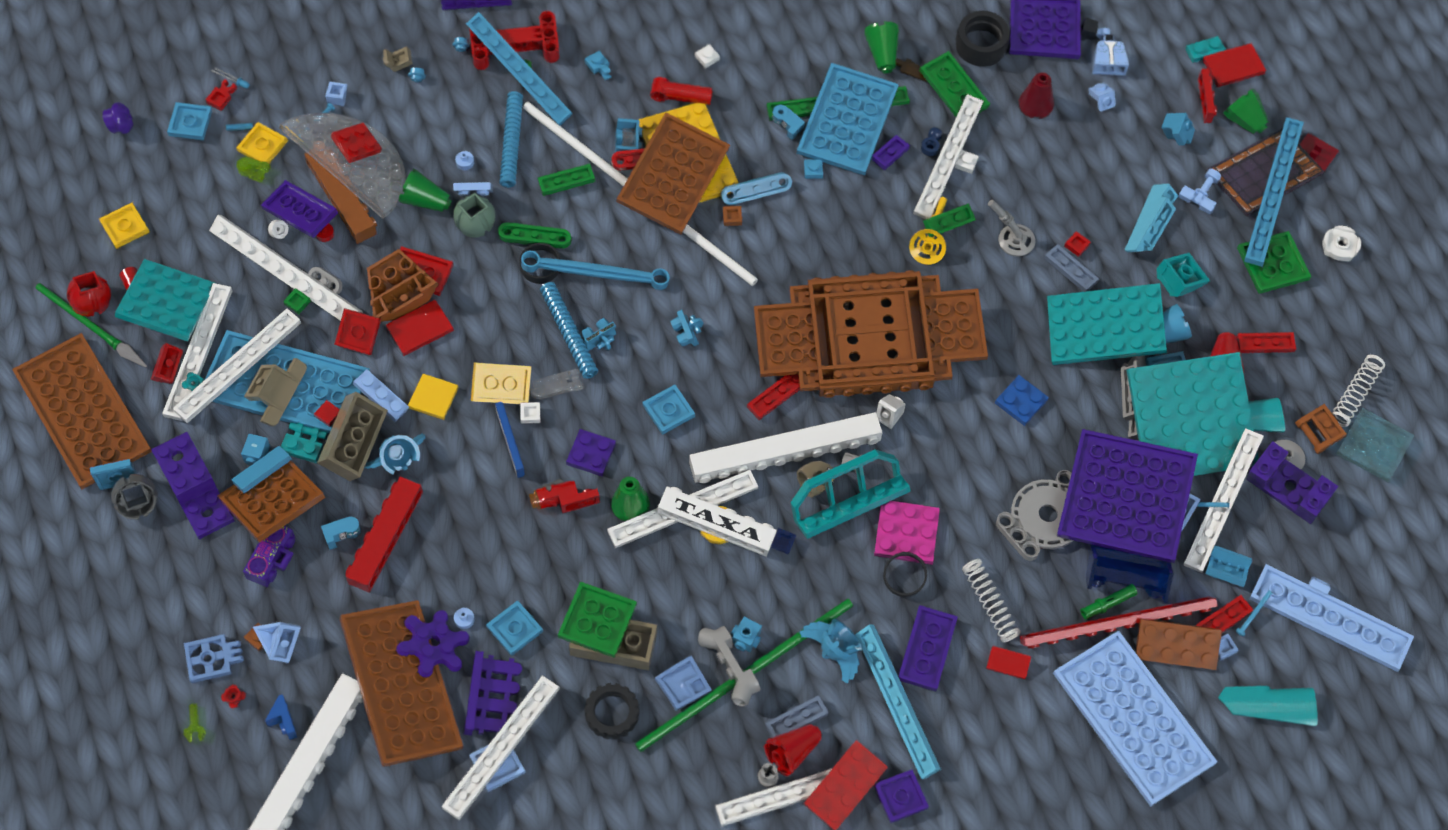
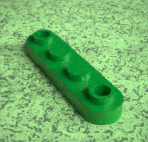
M509 222L501 224L498 228L499 238L504 242L527 245L546 243L554 248L564 249L570 246L572 241L571 234L566 229Z

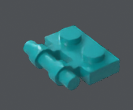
M291 422L289 429L295 431L294 435L286 433L281 448L292 457L317 464L324 447L318 440L319 438L326 440L328 432L321 431L316 427L311 428L301 423ZM303 433L311 435V439L302 438Z

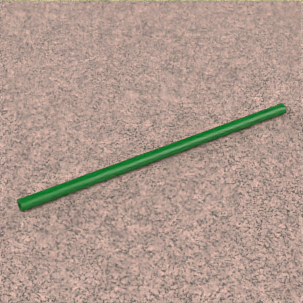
M847 598L814 622L822 621L829 624L832 622V619H836L852 608L853 604ZM800 632L796 633L742 671L745 672L751 669L753 674H756L808 637H802ZM727 680L635 743L637 749L642 752L734 689L736 685L735 680Z

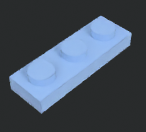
M366 369L353 382V385L371 401L387 409V415L394 422L408 411L409 406L369 370Z

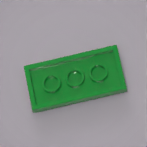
M949 51L920 67L919 71L956 118L967 94L983 101L979 113L989 108V101Z

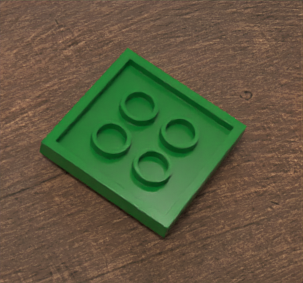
M1289 231L1271 235L1262 267L1244 262L1258 294L1305 282L1311 278ZM1250 241L1238 244L1237 246L1243 262Z
M580 581L558 632V638L615 658L637 606V601Z

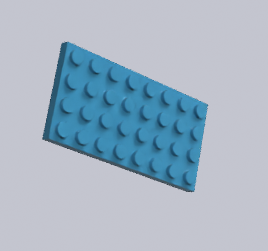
M226 330L205 380L254 337ZM277 344L212 402L263 415L268 405L262 401H249L244 397L261 365L275 364L287 371L292 360L297 358L306 364L307 370L280 420L288 423H301L311 428L316 427L330 434L333 424L330 427L316 418L314 413L326 400L340 409L345 396L354 392L362 394L353 385V382L366 369L370 371V368Z

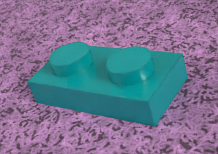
M1219 36L1189 44L1185 48L1192 63L1203 60L1204 56L1226 50Z

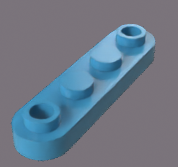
M780 172L726 186L721 192V199L728 205H734L789 190L792 185V179L788 174ZM784 178V182L779 184V180ZM732 192V196L728 198L727 194Z

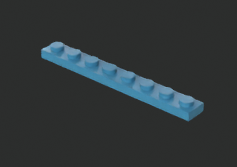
M480 12L466 23L559 126L573 114Z

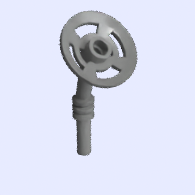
M990 200L988 206L999 215V219L1005 225H1008L1002 229L999 235V245L1002 250L1016 257L1029 254L1035 246L1033 232L1024 225L1016 224L1014 217L1008 211H1004L994 200ZM1009 231L1008 239L1004 241V234ZM1027 237H1030L1031 243L1028 247H1026L1025 243ZM1010 245L1013 248H1020V250H1013L1008 246Z

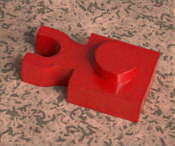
M224 79L221 88L215 87L205 99L206 103L222 111L232 99L231 93L236 91V84L233 83L230 87H227L229 85L228 80Z

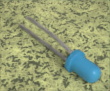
M215 68L216 70H218V71H220V72H222V73H224V74H227V75H229L230 77H232V78H234V79L237 80V81H235V80H233V79H231V78H229V77H227V76H224V75H222V74H220V73H218V72H216V71H214V70H211L212 72H215V73H217V74H219V75H221V76H223V77H226V78H228V79H230V80L236 82V85H237V86H241V87H244V88H246V89L249 88V86H250V84H249L248 82L244 81L242 78H238V79H237V78L231 76L230 74H228V73H226V72H223V71H221V70Z

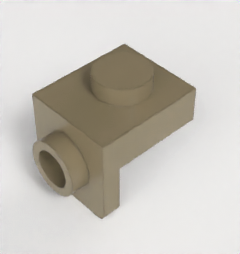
M407 46L393 53L387 49L383 50V62L386 67H389L394 72L413 64L411 50Z

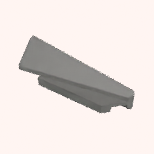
M1145 356L1132 357L1128 363H1124L1121 367L1123 418L1127 421L1130 420L1128 438L1138 439L1127 369L1146 366Z

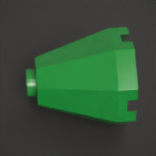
M1254 88L1249 90L1247 95L1241 96L1223 112L1228 119L1253 134L1256 132L1260 134L1267 128L1266 124L1269 122L1259 94Z

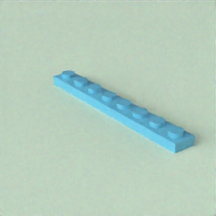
M869 624L855 635L862 645L863 653L921 779H926L941 768L875 625Z

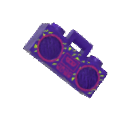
M283 526L258 543L243 570L246 579L268 588L270 582H273L277 576L276 569L285 571L294 555L293 552L288 550L293 547L296 540L292 529Z

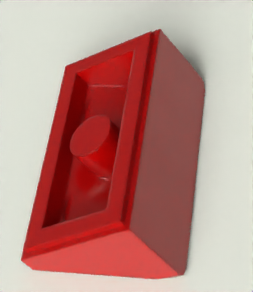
M165 343L161 347L151 380L172 384L183 350Z
M992 646L986 669L1025 680L1031 656Z

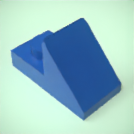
M283 694L279 695L265 722L268 727L280 724L283 735L287 734L289 739L292 740L298 736L287 702Z

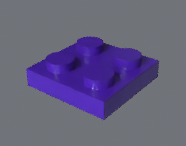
M579 429L566 460V465L603 477L615 448L616 440Z
M913 769L874 784L890 824L929 808Z

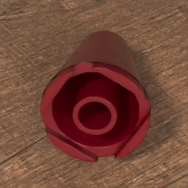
M1037 73L1020 95L1019 108L1029 118L1040 117L1039 119H1043L1053 111L1052 80L1047 73Z

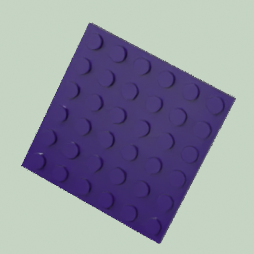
M1082 429L1057 537L1175 563L1198 454Z

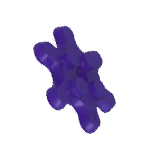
M444 610L437 611L431 623L421 622L414 615L408 616L404 622L405 627L411 631L412 638L409 641L400 642L397 645L396 651L401 656H417L420 660L418 673L422 677L431 676L433 668L437 664H444L453 672H457L462 668V661L455 655L454 650L457 646L467 645L470 637L466 631L453 632L448 629L446 625L448 614ZM433 638L439 642V645L432 646L428 640Z

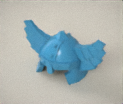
M425 434L417 435L413 439L405 435H393L387 438L379 448L380 456L366 462L364 468L373 469L382 465L391 474H394L395 470H407L412 461H419L420 451L418 445L424 442Z
M832 619L831 624L818 621L810 622V625L803 626L804 630L799 631L801 636L812 638L821 643L822 657L824 659L837 660L842 670V681L848 684L849 679L853 680L855 673H858V665H860L857 652L862 650V645L856 635L837 619Z

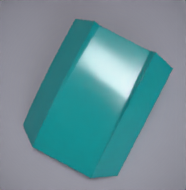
M1190 253L1164 259L1157 267V279L1167 289L1169 296L1179 297L1210 282Z

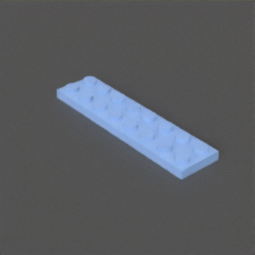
M1267 564L1264 566L1249 598L1250 600L1259 604L1268 590H1270L1272 595L1264 604V607L1396 672L1400 670L1414 638L1413 635L1329 594L1321 592Z

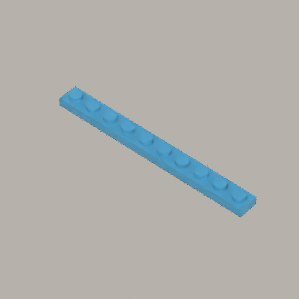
M1286 117L1244 262L1263 266L1304 124L1302 121Z

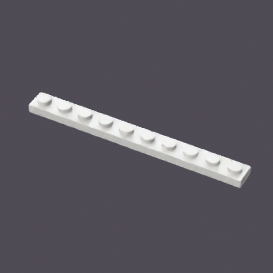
M217 215L209 231L292 288H296L304 293L311 301L341 321L344 308L363 313L356 306L222 215Z

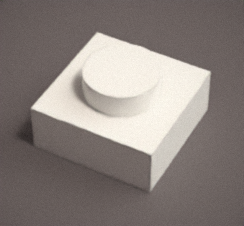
M710 44L695 52V57L705 68L720 60L719 54Z
M962 150L955 168L972 174L979 156Z
M540 402L520 403L521 424L540 423Z

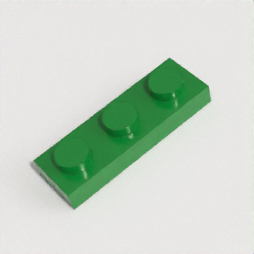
M590 164L538 177V183L543 196L595 182Z
M968 203L928 218L923 223L926 229H932L942 234L973 222L976 219ZM928 233V235H929L930 237H934V236H935V235H933V234Z

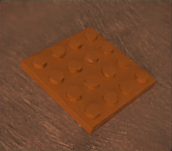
M292 461L286 463L246 493L232 485L217 495L223 505L259 543L325 498L324 493Z

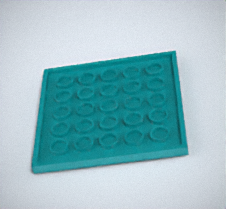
M1240 352L1127 369L1139 441L1198 454L1194 476L1226 471L1245 428L1254 432ZM1258 452L1256 453L1255 458L1250 467H1253L1255 463L1258 461Z

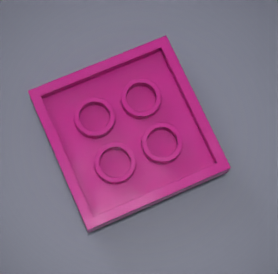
M889 501L881 505L874 556L891 558L900 552H910L919 556L925 564H933L940 508ZM900 556L895 558L898 560L920 563L915 558L910 556Z

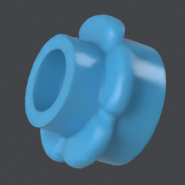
M457 37L454 39L452 46L456 48V51L464 52L470 47V44H468L469 40L467 38Z
M411 68L410 73H408V76L414 82H421L426 76L421 68Z

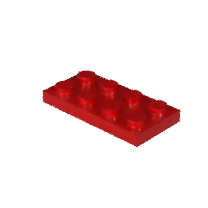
M855 740L803 805L832 830H837L888 766Z

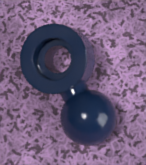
M933 127L928 131V138H925L921 144L923 154L934 156L938 153L940 147L938 141L942 137L940 128Z

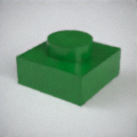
M295 288L283 302L285 306L299 315L311 300Z

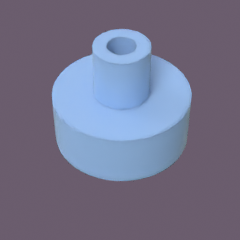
M462 151L456 155V165L459 169L469 170L473 167L474 158L470 152Z
M460 608L455 612L454 622L458 628L468 629L474 624V614L470 609Z

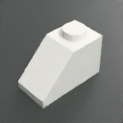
M890 394L885 396L878 403L876 414L879 422L892 429L904 413L906 404L899 397H894Z

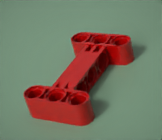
M544 11L540 14V26L496 30L515 52L543 49L544 59L547 62L554 63L559 60L560 53L556 19L551 11ZM470 29L474 67L478 70H484L488 68L489 55H493V53Z

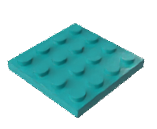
M144 259L115 311V317L188 342L210 296L209 293L212 285L215 282Z

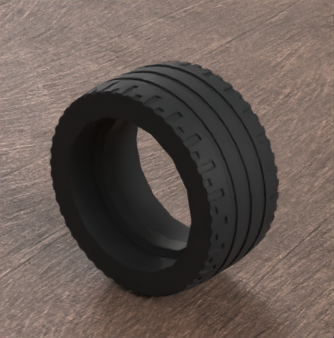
M979 10L967 14L961 20L956 34V49L959 56L975 66L986 67L997 63L1004 57L1010 39L1008 24L1002 17L991 11ZM977 30L988 31L995 35L999 42L990 47H981L970 42L966 35Z

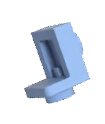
M1098 83L1088 88L1089 95L1098 102L1099 111L1116 106L1115 92L1105 83Z

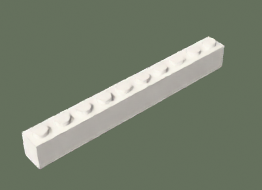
M874 412L690 454L689 464L695 483H707L712 479H725L730 475L740 474L748 470H764L768 466H781L790 461L799 462L807 457L816 458L829 452L838 453L842 449H855L864 444L873 445L881 441L882 430L877 414Z
M342 673L249 830H284L290 826L292 815L295 810L298 811L302 806V798L306 792L312 789L315 776L322 772L327 756H331L335 749V742L343 736L346 730L345 725L348 720L351 721L355 716V708L358 703L363 702L357 680Z

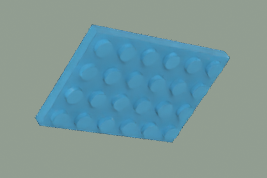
M831 63L797 148V154L812 159H820L824 163L865 176L899 84Z

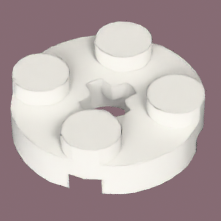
M1336 226L1334 229H1329L1323 238L1324 254L1335 260L1349 262L1359 252L1361 240L1359 237L1357 238L1353 229L1346 226ZM1343 241V244L1346 246H1341L1338 243Z

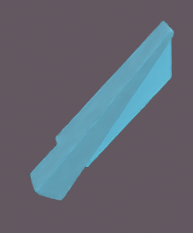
M1156 184L1152 186L1125 248L1126 252L1150 251L1154 248L1176 210L1173 203L1178 198V194L1170 184Z

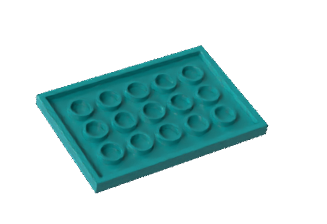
M1160 283L1047 296L1052 365L1167 353Z

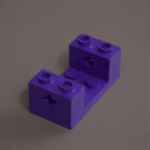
M1272 441L1251 468L1246 480L1303 520L1312 524L1331 499L1338 486L1323 475H1321L1318 481L1286 460L1289 452ZM1285 483H1294L1295 489L1292 491L1287 490Z

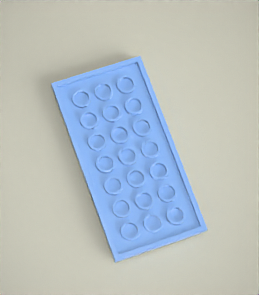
M1119 630L1053 672V675L1150 807L1216 765L1217 760Z

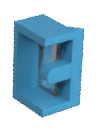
M618 118L615 152L642 149V143L639 142V138H642V127H639V120Z

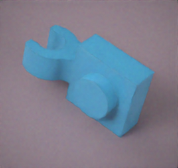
M600 50L585 58L586 65L594 74L599 72L604 80L611 78L609 62Z

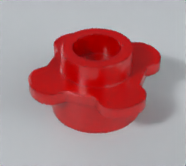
M231 685L221 695V700L227 702L232 709L237 708L238 703L246 698L245 692H241L236 685Z

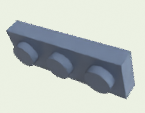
M1058 244L1045 255L1044 259L1083 292L1089 291L1098 283V277Z
M818 695L766 722L765 726L771 737H775L812 724L826 717L829 712Z

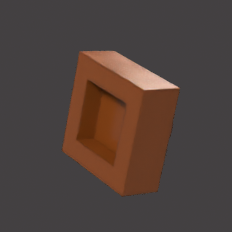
M723 206L724 226L742 225L741 206Z
M252 628L244 636V639L260 652L263 646L254 628Z

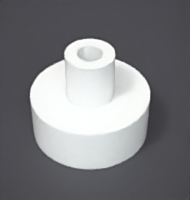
M273 220L269 224L268 232L273 238L282 239L288 233V225L282 220Z

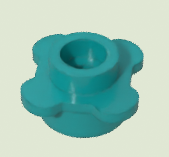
M189 372L187 379L182 382V387L193 391L204 379L198 374Z

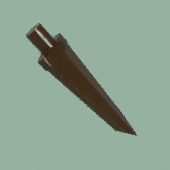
M899 58L896 59V65L901 67L899 72L928 83L919 71V65L908 58L906 61Z

